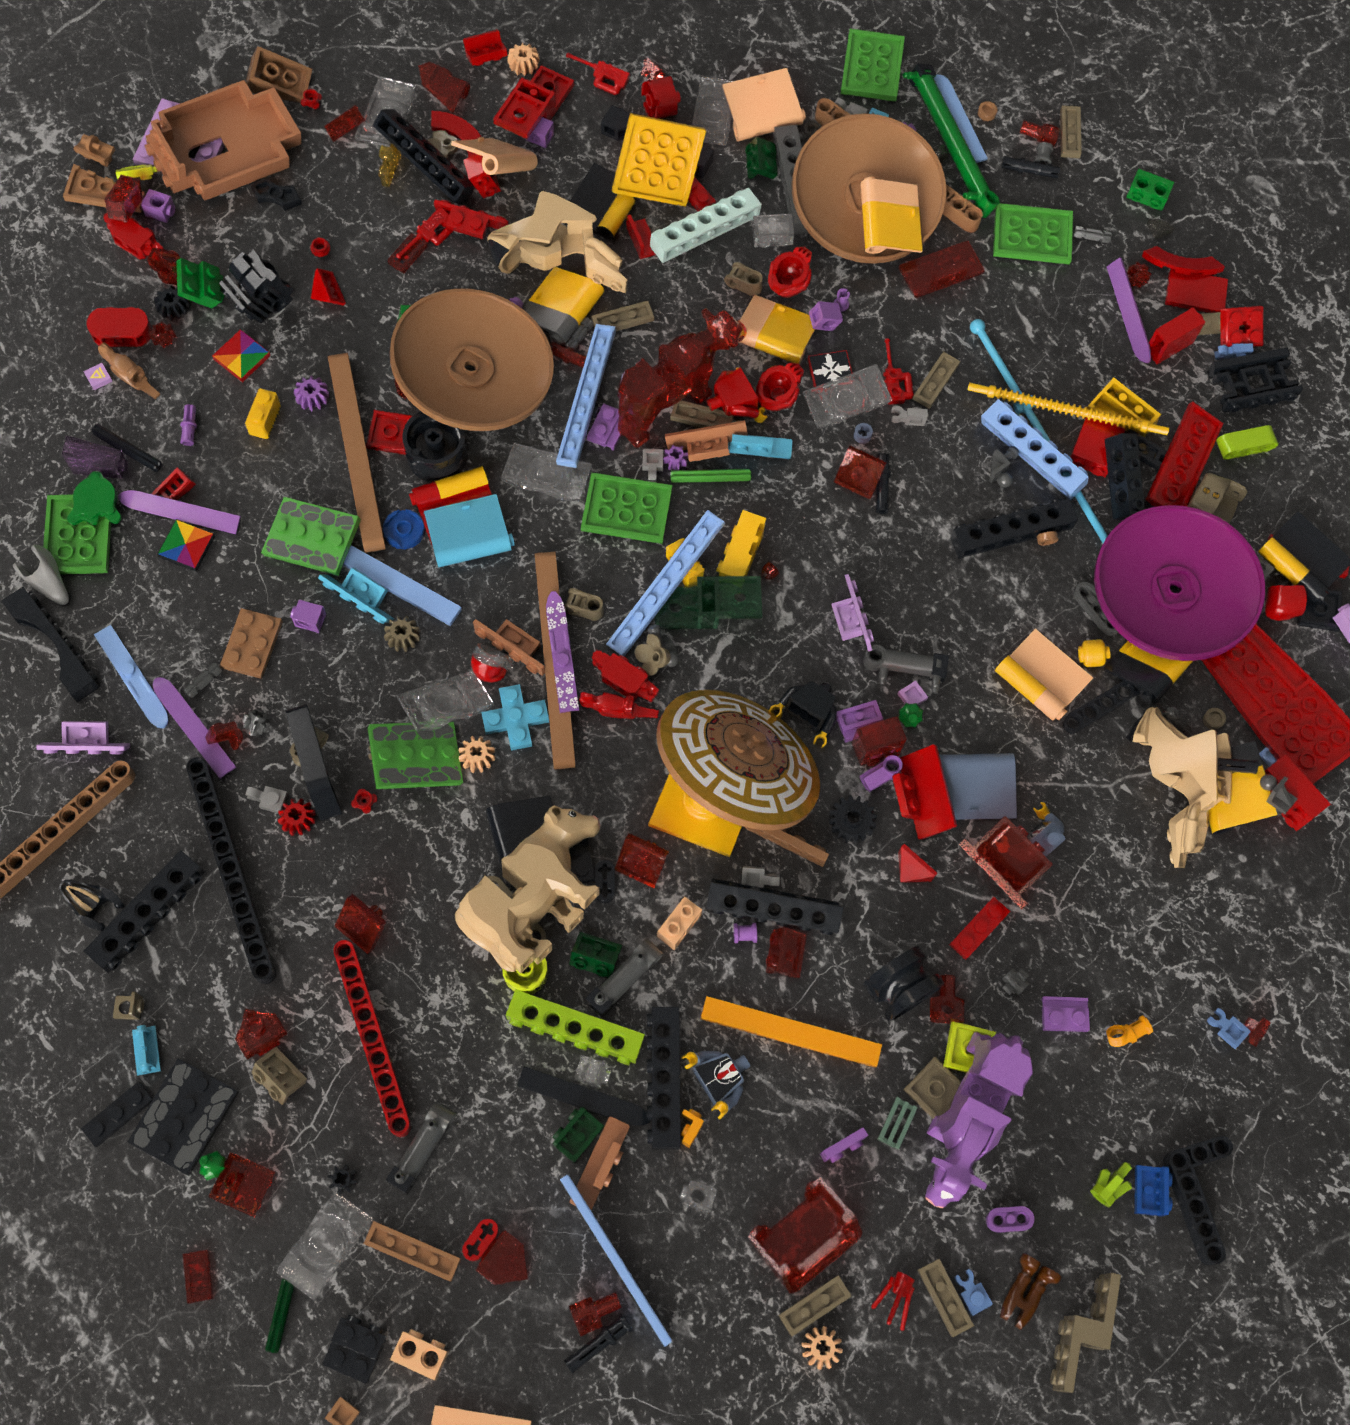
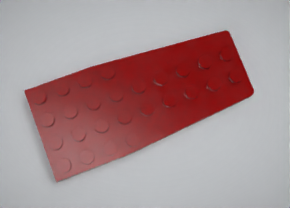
M1257 624L1232 649L1218 656L1201 660L1272 755L1279 760L1286 754L1312 784L1350 757L1349 717Z

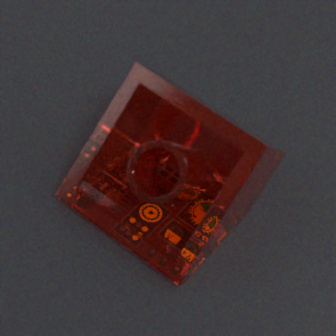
M230 1153L224 1164L225 1169L220 1173L208 1197L254 1217L262 1204V1199L272 1183L275 1172Z

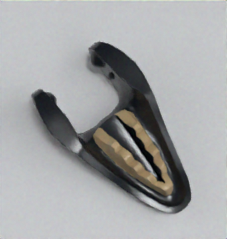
M67 879L63 880L59 885L62 896L81 922L101 932L105 929V924L97 923V920L94 921L95 913L99 907L107 901L114 903L115 908L123 909L125 906L113 891L101 886Z

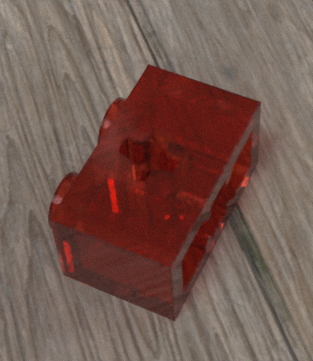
M120 175L105 197L108 218L128 222L143 199L140 179Z

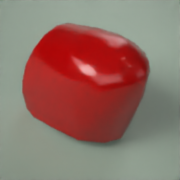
M1274 585L1268 587L1265 602L1267 618L1275 621H1286L1302 616L1307 603L1305 587L1303 585Z

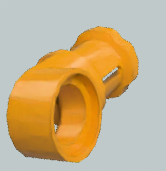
M1142 1015L1130 1025H1113L1109 1027L1106 1035L1111 1046L1121 1047L1129 1042L1132 1044L1137 1042V1039L1145 1034L1153 1033V1028L1148 1019ZM1116 1034H1123L1121 1037L1118 1038L1112 1037Z

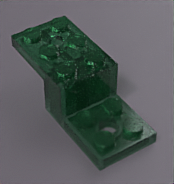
M761 576L697 577L696 587H677L656 614L655 624L659 625L661 629H718L719 619H762ZM741 593L745 595L746 599L739 602L734 596ZM678 604L682 609L678 612H673L670 606Z

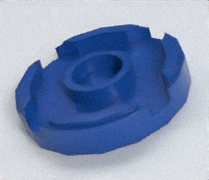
M396 510L389 514L384 521L383 533L385 539L391 546L397 549L413 548L424 537L425 527L423 520L418 513L412 510Z

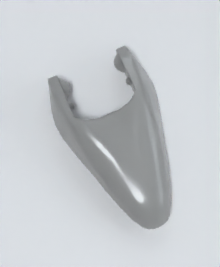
M32 545V551L40 560L38 569L30 575L19 562H15L13 568L27 584L59 605L67 604L69 601L68 592L61 579L53 555L43 546Z

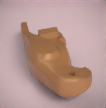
M104 342L98 346L100 355L111 365L110 369L116 376L133 388L147 393L154 399L160 396V393L148 383L143 369L137 366L127 355L116 353Z

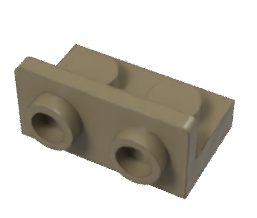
M277 1047L256 1061L252 1070L254 1080L258 1084H262L268 1090L270 1097L281 1105L307 1081V1078Z

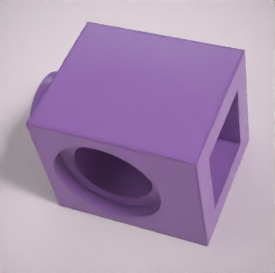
M541 118L529 138L525 140L546 148L554 135V122Z
M151 189L148 190L141 203L145 216L165 223L168 222L170 216L172 217L175 212V205L171 196Z
M818 301L809 311L812 327L816 330L833 331L843 321L839 303Z
M299 600L297 606H294L291 611V618L295 627L317 633L320 632L326 617L324 607Z

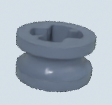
M866 423L858 424L854 431L855 441L861 444L868 443L872 437V427ZM860 431L867 432L866 436L860 435Z

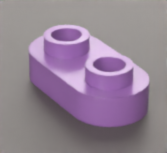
M1024 1206L995 1208L988 1212L986 1224L991 1231L996 1233L1025 1231L1033 1226L1034 1215L1029 1208ZM1018 1215H1022L1024 1217V1222L1022 1224L1017 1221ZM995 1216L1000 1217V1225L994 1223Z

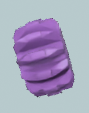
M311 375L309 380L303 377V383L297 382V388L294 389L295 400L298 405L301 404L304 410L309 407L313 411L314 407L321 409L320 404L327 405L329 391L327 390V384L322 382L320 377L314 380V377Z

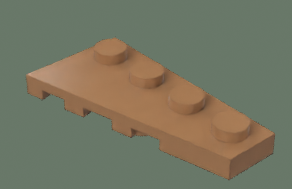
M73 164L63 194L65 201L138 213L142 212L141 203L145 197V192L123 183H115L113 179L100 177L95 172L85 171Z

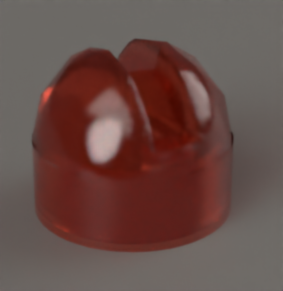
M770 561L761 570L762 575L767 573L765 577L767 580H772L780 574Z

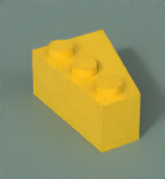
M1115 378L1087 406L1088 410L1093 408V411L1098 409L1099 412L1104 410L1106 414L1108 412L1111 415L1116 413V416L1121 414L1122 417L1127 416L1128 419L1133 417V420L1139 418V421L1144 419L1155 425L1161 416L1157 410ZM1139 429L1135 431L1143 437L1149 433V431L1146 433L1140 432Z
M742 510L738 524L733 528L732 540L730 543H727L724 550V561L720 560L716 572H719V581L742 589L763 538L766 518Z

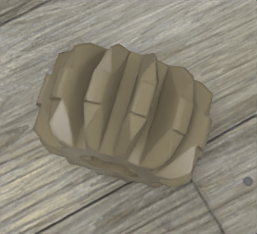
M397 616L396 622L389 620L390 626H385L386 634H384V639L388 641L390 648L395 646L397 652L401 648L407 652L408 646L415 648L414 642L420 640L418 635L420 628L416 627L415 620L409 621L407 616L401 620L400 616Z

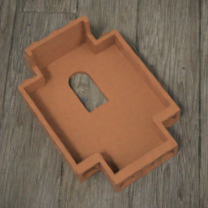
M245 80L159 111V119L151 121L152 130H150V134L145 136L147 144L144 146L147 154L153 156V162L157 171L162 172V178L167 188L170 187L173 193H177L193 186L198 195L201 194L204 201L289 168V156L285 150L301 145V132L274 87L253 95ZM221 138L228 152L202 162H195L188 156L193 148Z

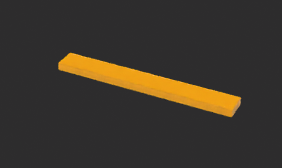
M706 996L700 1018L701 1020L875 1068L878 1065L882 1044L708 996Z

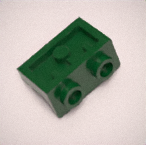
M579 932L571 952L569 965L609 978L614 973L622 945Z

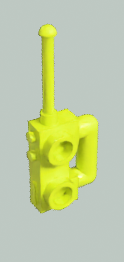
M151 164L124 167L116 170L117 180H120L121 183L132 182V178L140 177V180H148L152 178L153 173L157 172L155 166L152 167Z

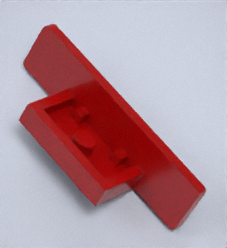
M435 199L434 201L435 210L442 207L449 214L445 226L446 229L484 239L488 227L500 229L509 225V221L502 216L494 217L481 210L478 212L470 210L464 205H453L447 200L439 201Z

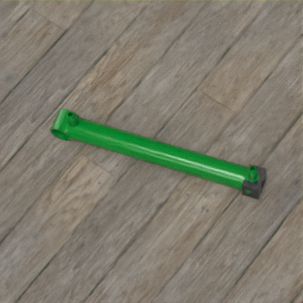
M918 63L911 72H904L903 78H907L912 87H917L969 191L963 193V198L973 200L974 205L982 211V218H987L1000 203L999 197L990 190L934 80L936 73L932 65Z

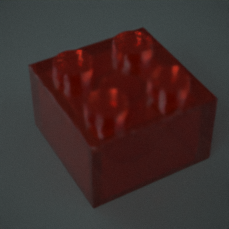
M898 716L856 729L851 743L860 766L865 764L872 766L887 756L895 755L898 757L907 738Z

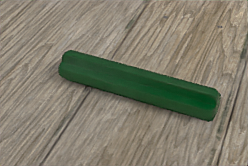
M283 1278L281 1280L265 1346V1351L279 1352L295 1286L293 1279Z

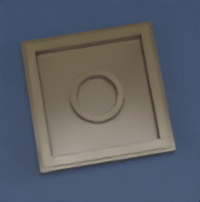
M934 1057L903 1090L933 1119L935 1116H940L950 1109L961 1081Z

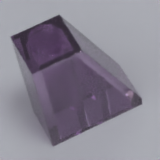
M66 436L62 456L73 474L89 475L91 472L99 471L103 477L123 479L124 471L126 472L128 468V461L125 459L122 451L71 436Z

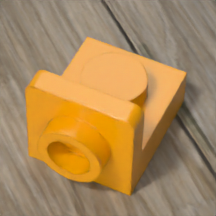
M684 1109L681 1116L692 1122V1124H686L680 1136L683 1137L682 1144L690 1148L704 1120L700 1119L702 1115L693 1109L687 1111Z

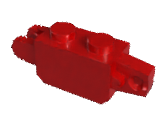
M111 212L104 215V221L107 223V228L115 244L136 258L145 259L147 256L158 260L165 253L164 248L156 241L154 232L148 227H142L134 218H128L124 214L119 217Z
M600 650L593 652L592 664L601 671V679L604 684L624 697L634 696L637 699L639 696L650 702L656 698L659 689L648 680L647 672L643 668L633 666L622 655L618 656L612 653L609 656Z

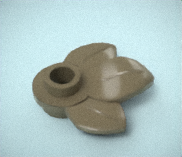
M446 131L433 132V138L428 139L446 158L458 150V147L451 145L452 141H458L457 138L448 135Z
M648 634L647 644L638 645L634 653L636 659L643 663L642 668L647 672V675L652 676L657 673L659 668L665 667L670 662L671 656L670 652L662 647L660 638L657 635Z

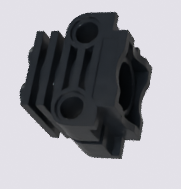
M252 250L248 255L242 251L230 264L229 271L238 282L227 275L225 279L232 287L223 281L219 283L224 289L222 293L228 299L232 298L236 303L234 307L241 314L246 313V316L251 321L255 319L260 323L264 320L257 312L266 318L269 316L262 306L272 313H278L293 300L290 294L295 291L288 282L281 279L278 270L272 263L261 259L255 250Z

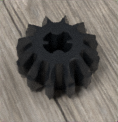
M172 285L169 289L163 286V292L157 291V297L154 298L156 311L161 314V317L164 319L168 317L171 321L174 317L180 319L181 314H186V309L190 305L188 299L178 296L177 288L175 289Z

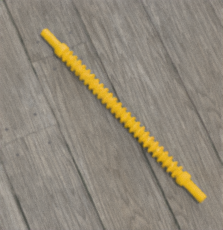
M970 382L968 385L969 391L986 394L989 398H994L995 396L997 399L1002 398L1003 401L1005 399H1008V402L1013 400L1014 403L1018 401L1020 405L1025 403V406L1030 404L1033 407L1035 405L1037 409L1042 407V410L1048 408V411L1053 409V412L1059 411L1060 414L1062 412H1065V415L1070 413L1071 416L1075 414L1077 418L1082 416V419L1087 417L1090 420L1092 418L1094 422L1096 420H1099L1100 423L1105 421V424L1110 422L1111 425L1117 424V427L1122 425V428L1127 426L1128 429L1134 428V431L1139 429L1143 433L1149 431L1167 436L1169 432L1168 427L1151 424L1148 420L1144 419L1142 421H1139V418L1133 420V417L1128 419L1127 416L1122 417L1121 414L1119 416H1116V413L1111 415L1110 412L1106 414L1104 410L1099 412L1098 409L1093 411V408L1090 410L1087 407L1081 408V405L1079 407H1076V404L1071 406L1070 403L1064 404V401L1062 403H1059L1058 400L1053 402V399L1048 401L1046 397L1041 399V396L1039 398H1036V395L1031 397L1030 394L1024 395V392L1022 394H1019V391L1014 393L1013 390L1009 392L1007 388L1005 390H1002L1001 387L997 389L994 385L988 387Z

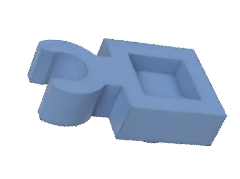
M1253 343L1233 344L1231 347L1225 345L1218 346V351L1214 352L1215 359L1223 360L1250 355L1254 351Z
M1217 1008L1214 1013L1219 1016V1020H1215L1210 1016L1207 1022L1213 1027H1219L1221 1030L1217 1035L1236 1049L1251 1031L1234 1016L1228 1020L1224 1011Z
M967 1269L965 1270L968 1276L966 1282H963L959 1275L954 1276V1279L959 1286L964 1288L965 1291L959 1295L970 1316H973L993 1304L982 1283L980 1282L975 1285L973 1283V1272Z

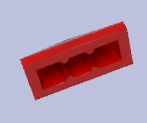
M317 268L314 275L311 299L344 306L346 302L333 272Z
M903 844L898 852L900 882H931L937 875V872L907 845Z

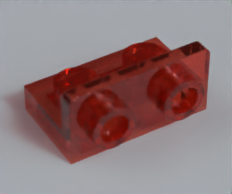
M786 927L774 929L769 938L770 949L766 958V973H779L792 978H800L807 934Z

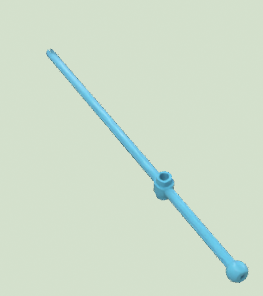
M981 319L972 321L970 324L971 332L979 336L1009 388L1014 393L1019 391V394H1022L986 334L984 321ZM1018 401L1014 403L1013 408L1016 414H1025L1033 428H1037L1042 433V437L1049 441L1050 438L1034 414L1033 407L1030 404L1025 406V403L1020 405ZM1063 471L1061 475L1063 477H1069L1071 473L1068 471ZM1080 491L1075 498L1100 540L1104 543L1108 535Z

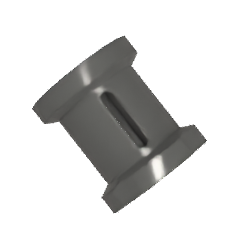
M1047 142L1039 143L1036 147L1038 153L1034 162L1051 165L1052 160L1050 157L1054 149L1053 145Z

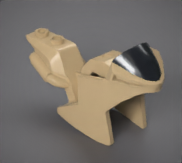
M541 191L532 216L492 231L487 237L491 255L503 273L510 274L519 266V263H526L531 267L544 271L551 270V268L561 265V258L579 253L584 254L587 278L592 279L596 284L608 286L614 291L623 293L627 291V279L619 271L622 265L621 257L603 241L593 237L592 222L597 220L595 215L555 194Z
M1150 707L1134 723L1126 738L1130 742L1152 746L1149 764L1153 777L1165 785L1176 789L1188 798L1190 805L1170 819L1169 829L1167 830V838L1172 846V851H1170L1171 863L1174 864V868H1185L1188 854L1201 853L1204 849L1209 826L1208 810L1221 801L1227 804L1231 803L1232 772L1217 771L1219 765L1218 758L1231 759L1229 735L1227 733L1217 735L1216 730H1209L1188 738L1162 715L1158 707Z

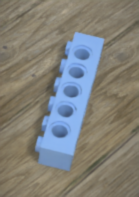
M998 399L981 416V422L1009 448H1016L1018 455L1069 498L1070 501L1088 484V473L1081 466L1077 467L1073 464L1070 456L1059 452L1057 446L1052 441L1045 440L1042 437V433L1037 428L1030 427L1022 415H1016L1007 402L1003 403ZM1003 420L1011 421L1009 425L1001 424ZM1024 433L1026 434V436L1023 438L1016 437V434ZM1037 445L1040 446L1041 449L1038 451L1031 450V447ZM1049 458H1053L1056 460V462L1053 464L1046 463V460ZM1063 471H1068L1071 473V475L1069 477H1063L1061 473Z

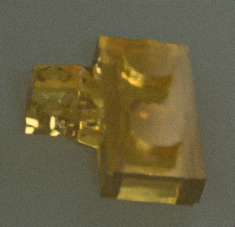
M392 144L390 147L381 145L379 150V157L383 162L379 168L378 176L381 177L382 186L390 187L401 157L400 151Z

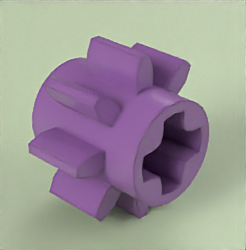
M672 445L670 450L665 449L664 455L666 457L663 458V463H668V470H679L682 466H687L686 459H688V453L683 452V446L675 447Z

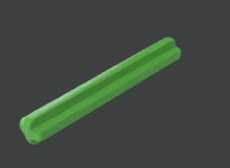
M672 470L670 478L672 483L750 481L751 470Z

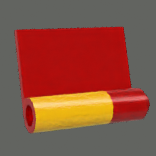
M480 466L412 488L409 498L412 506L416 505L432 545L424 511L490 496L492 493L485 471Z

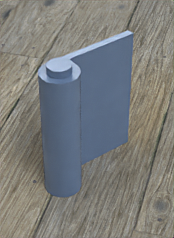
M1013 753L939 755L956 820L1017 818L1016 765Z

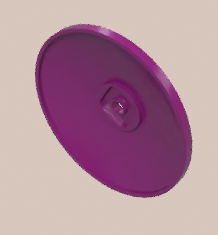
M1177 505L1158 506L1129 516L1119 523L1105 539L1095 564V591L1101 609L1108 621L1133 645L1150 654L1166 659L1196 661L1212 658L1227 652L1250 633L1258 621L1264 605V573L1251 545L1230 524L1213 514L1196 508ZM1170 586H1177L1180 589V593L1172 592Z

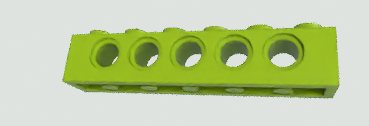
M516 989L506 1013L507 1020H510L509 1024L522 1028L525 1025L530 1027V1031L533 1033L544 1035L545 1032L553 1035L552 1039L562 1043H565L566 1040L574 1042V1046L579 1049L587 1050V1047L596 1050L595 1054L608 1058L609 1055L617 1057V1061L625 1065H630V1063L636 1064L645 1038L643 1033ZM529 1009L538 1011V1015L534 1019H528L525 1014ZM552 1016L559 1018V1024L554 1027L547 1024L548 1018ZM572 1024H578L581 1027V1031L577 1034H571L568 1028ZM594 1031H599L603 1035L602 1039L598 1042L590 1039V1034ZM614 1039H621L624 1042V1046L621 1049H615L611 1043Z

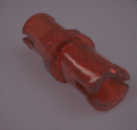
M555 342L550 344L553 346L551 350L554 356L563 359V362L567 364L570 362L583 369L586 356L575 352L571 347L566 348Z

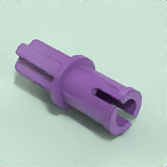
M186 404L184 406V417L180 423L182 427L180 443L186 446L194 445V432L197 428L195 423L196 407L194 405Z

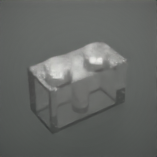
M792 214L753 216L752 233L754 247L765 248L768 246L793 245L794 227Z

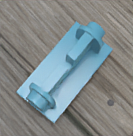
M137 1026V1029L132 1030L137 1076L161 1071L156 1026Z

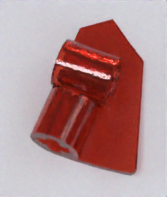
M427 62L419 65L422 86L453 113L459 99H466L468 96L470 83L454 77L448 69L434 63Z

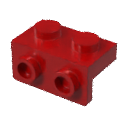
M498 29L463 39L466 57L472 66H480L487 61H497L508 56Z

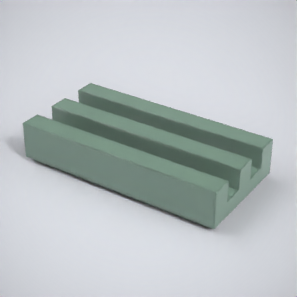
M896 1097L877 1140L899 1150L918 1107ZM898 1105H901V1111L888 1139L884 1138ZM909 1109V1115L896 1143L892 1142L906 1110Z

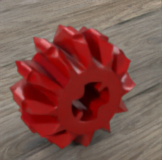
M291 798V805L288 806L287 803H283L285 810H278V814L281 816L278 819V823L283 825L282 830L284 832L289 830L290 835L294 836L296 831H298L299 835L302 836L303 829L311 830L308 824H315L316 821L313 816L316 815V812L311 809V803L304 804V800L301 798L296 803ZM296 814L300 815L298 820H294Z

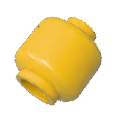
M1101 639L1085 640L1081 646H1078L1079 662L1083 663L1087 668L1102 667L1105 665L1106 659H1110V648L1105 646L1104 641Z

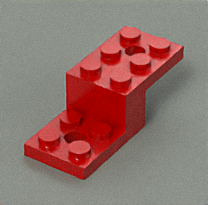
M541 65L531 81L521 77L493 118V123L528 139L541 118L551 121L574 87V80ZM547 87H552L553 90H548V89H546V88H547ZM516 114H522V115H524V116H523V117H516L515 115H516Z

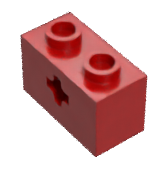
M475 154L463 160L468 178L483 198L491 197L501 191L496 174L488 175L485 173L482 167L483 156Z

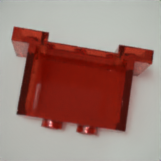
M1004 816L974 846L967 839L962 840L958 845L1000 886L1021 910H1024L1029 903L1022 895L1053 864L1042 854L1045 849L1037 841L1032 843L1027 838L1029 833L1021 825L1016 827Z

